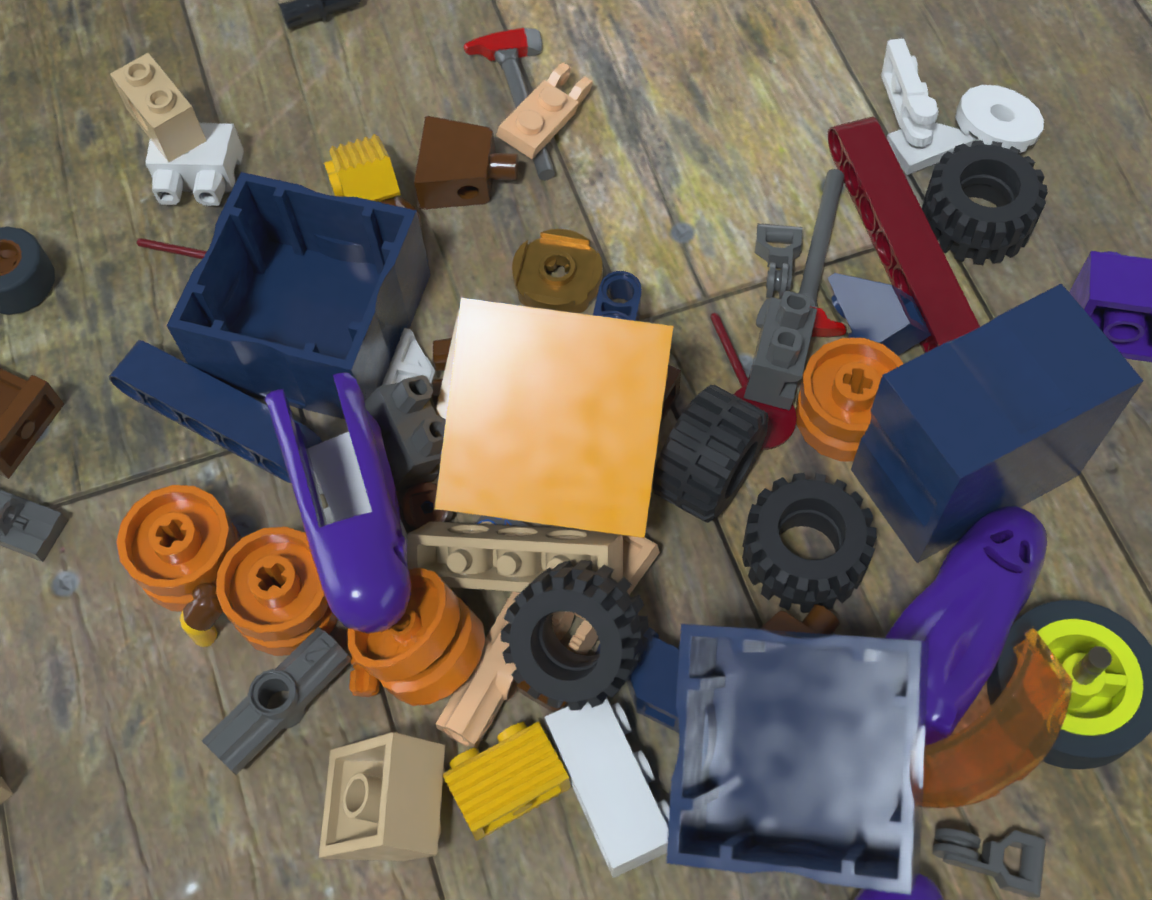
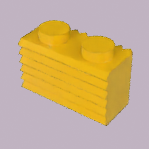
M373 134L371 139L365 136L363 141L356 139L355 143L348 141L346 146L340 143L338 148L331 146L329 152L332 160L324 162L335 196L358 197L379 202L401 195L391 159L379 136Z
M519 722L506 728L497 736L498 744L481 753L478 748L462 752L450 761L451 769L442 774L476 841L481 840L497 829H501L514 819L520 818L523 814L529 813L532 809L538 808L543 803L571 788L570 778L539 722L529 727L526 726L525 722Z

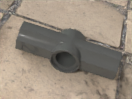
M318 627L276 669L264 671L256 676L250 684L248 696L201 741L237 775L281 730L292 728L301 721L305 715L307 704L351 662L350 656L326 631ZM279 691H289L288 699L282 706L276 709H267L268 701L272 695Z

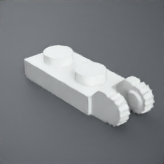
M892 39L887 43L881 77L904 137H906L908 143L916 147L927 146L933 137L931 124L937 120L939 112L935 99L928 97L927 85L925 82L920 81L917 73L916 57L910 55L905 40Z

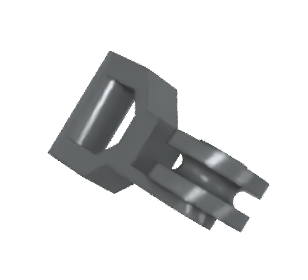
M757 224L755 253L767 261V267H769L766 280V298H771L773 292L778 291V298L781 299L783 292L790 291L793 260L800 256L802 227ZM767 242L785 243L791 245L785 248L772 247Z
M936 829L934 838L943 844H934L932 853L943 859V862L992 876L1002 890L1027 897H1040L1046 848L1045 839L1019 831H1012L997 842L990 841L983 844L981 862H979L978 853L971 850L980 847L981 839L979 837L955 829ZM1007 846L1022 849L1019 877L1010 875L1003 864L1004 849Z

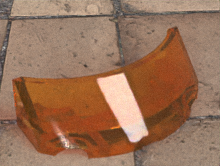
M1034 627L1024 633L1026 636L1024 641L1013 647L1018 658V665L1012 678L1006 684L1005 690L994 704L965 729L946 739L925 746L922 807H962L996 797L1001 794L1002 790L1017 781L1024 780L1051 751L1066 718L1072 696L1073 680Z

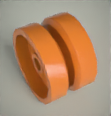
M841 338L824 344L809 358L803 373L800 392L795 406L796 425L805 442L821 455L838 461H854L860 440L871 421L870 411L882 375L903 365L900 357L885 345L866 338Z
M170 485L151 491L133 504L121 521L116 543L120 562L152 601L170 611L182 612L184 607L194 600L193 590L197 585L217 583V571L226 553L242 539V536L231 522L224 508L212 494L196 486Z
M289 527L263 528L244 536L226 553L217 571L216 595L222 610L234 624L240 635L256 650L274 656L290 655L318 627L329 634L336 625L338 619L331 612L323 593L306 533Z
M424 568L409 569L411 598L403 617L397 624L385 631L368 634L348 629V650L355 661L371 676L378 678L383 687L393 696L411 706L433 704L450 696L468 680L480 661L485 644L483 623L467 604L455 595L452 589L436 572Z

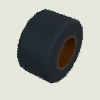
M1 227L0 314L23 313L39 305L49 295L55 282V269L35 236L21 228Z

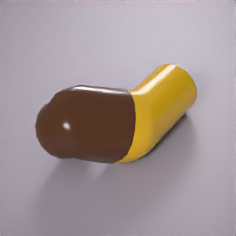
M213 583L197 585L193 590L194 600L184 607L180 615L182 629L200 647H207L215 642L218 633L214 624L223 613L216 595V584Z

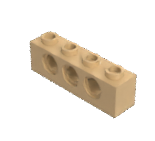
M431 521L407 534L408 569L424 568L436 572L449 587L521 592L548 568L553 570L559 563L571 561L572 566L575 567L581 560L593 561L594 571H598L603 565L614 569L611 578L618 583L623 578V535L579 529Z

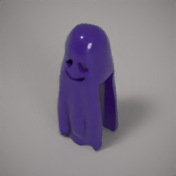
M350 373L334 374L336 388L372 512L327 525L305 436L299 423L293 421L289 401L284 390L272 391L266 395L265 401L270 410L272 424L301 513L310 551L331 612L344 626L367 634L385 631L397 624L403 617L411 598V579L407 566V540L403 536L396 489L382 439L381 427L367 411L363 393L356 379Z
M1004 506L979 518L948 552L934 582L920 593L901 613L885 636L886 639L929 642L925 752L930 756H934L940 751L993 672L1013 622L1027 603L1043 567L1047 551L1046 530L1035 515L1018 506Z

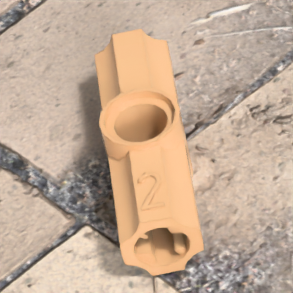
M512 592L507 599L501 613L487 637H485V644L479 663L468 680L454 691L436 722V726L440 731L466 747L477 748L485 733L493 723L494 717L503 701L511 700L517 692V682L511 675L517 668L514 663H505L502 652L509 646V643L501 641V629L509 623L503 618L507 609L515 602L514 598L519 594L518 592Z

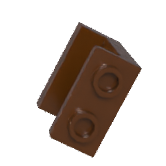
M0 368V475L9 479L64 406V403L47 381L31 375L26 381Z

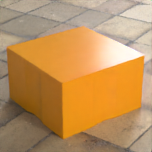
M461 298L435 509L645 538L673 326Z

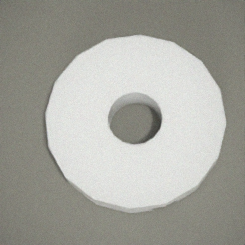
M980 85L970 88L962 96L956 110V120L961 131L967 136L971 132L978 137L977 141L983 140L985 145H991L992 141L1001 142V147L1010 149L1013 146L1021 150V153L1026 151L1028 146L1032 145L1033 147L1043 132L1044 119L1039 109L1028 98L1004 87Z

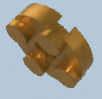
M550 229L541 232V238L533 240L530 244L526 240L520 245L512 262L513 282L520 302L526 307L578 314L583 313L588 308L589 302L597 295L603 279L602 258L599 252L596 253L590 246V240L572 230ZM556 265L564 266V272L567 274L556 278L548 275L546 271H554Z

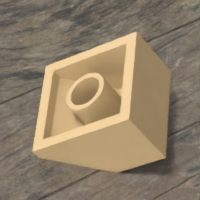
M391 732L330 750L319 858L333 860L408 861L436 856L438 840L441 834L440 810L442 785L444 783L442 774L445 773V745Z

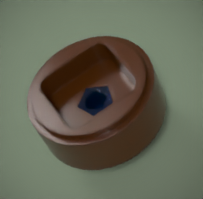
M419 483L406 492L402 501V514L407 524L416 530L430 521L449 522L451 520L453 511L435 509L438 484Z

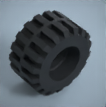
M983 140L973 141L971 147L964 143L955 146L953 153L947 151L941 157L940 162L936 163L922 204V210L945 254L951 251L956 254L954 259L963 262L966 257L973 259V264H984L985 259H990L994 264L1002 262L1005 255L1012 258L1018 254L1021 247L1026 246L1045 206V198L1048 192L1047 185L1042 184L1045 177L1041 169H1033L1035 161L1029 156L1024 158L1020 156L1021 150L1013 146L1010 149L1001 147L1002 143L992 141L991 145H985ZM969 198L984 199L993 203L996 207L982 206Z
M710 385L705 388L686 407L664 444L654 471V494L704 522H711L731 503L755 463L766 437L768 413L716 385Z
M805 473L793 474L791 483H788L782 477L773 482L772 491L765 488L758 495L756 505L752 504L742 545L744 547L742 555L744 567H750L748 578L753 586L759 583L763 584L761 595L767 600H770L774 595L781 599L779 607L789 610L791 603L799 604L800 613H809L815 604H819L828 610L832 609L836 599L843 603L850 598L853 589H858L875 551L873 546L877 539L876 528L870 527L874 517L870 508L860 509L863 498L856 491L850 495L846 493L847 484L839 479L833 485L825 482L826 475L815 473L814 480H806ZM793 527L814 528L829 538L836 553L821 560H808L798 557L785 547L781 541L780 534Z
M581 560L575 567L572 566L571 561L559 563L553 570L548 568L535 578L514 598L515 602L507 609L503 619L509 623L501 629V641L509 643V646L502 654L506 664L514 663L517 668L511 674L517 684L525 680L531 686L527 693L534 699H537L542 694L548 697L547 705L557 709L563 702H568L569 711L582 710L587 701L592 708L603 704L608 695L613 697L622 688L640 662V657L645 651L648 638L643 636L649 628L648 616H638V612L644 606L640 595L631 598L627 590L632 584L625 577L619 583L611 578L614 569L603 565L598 571H594L593 561ZM553 612H572L587 620L598 635L600 654L593 656L579 655L563 646L553 629Z

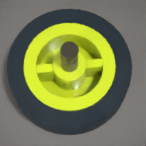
M1059 600L1037 606L1022 615L1012 625L1003 651L987 680V692L993 713L1004 732L1016 745L1029 755L1047 764L1060 768L1083 770L1112 763L1139 744L1152 731V646L1144 635L1128 620L1098 604L1079 600Z

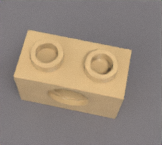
M149 53L110 73L126 109L168 162L206 142L193 107Z

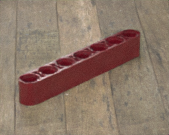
M871 116L830 127L828 130V145L832 159L837 169L844 173L843 182L893 286L913 297L931 336L920 342L923 352L926 353L979 328L980 325L877 119Z

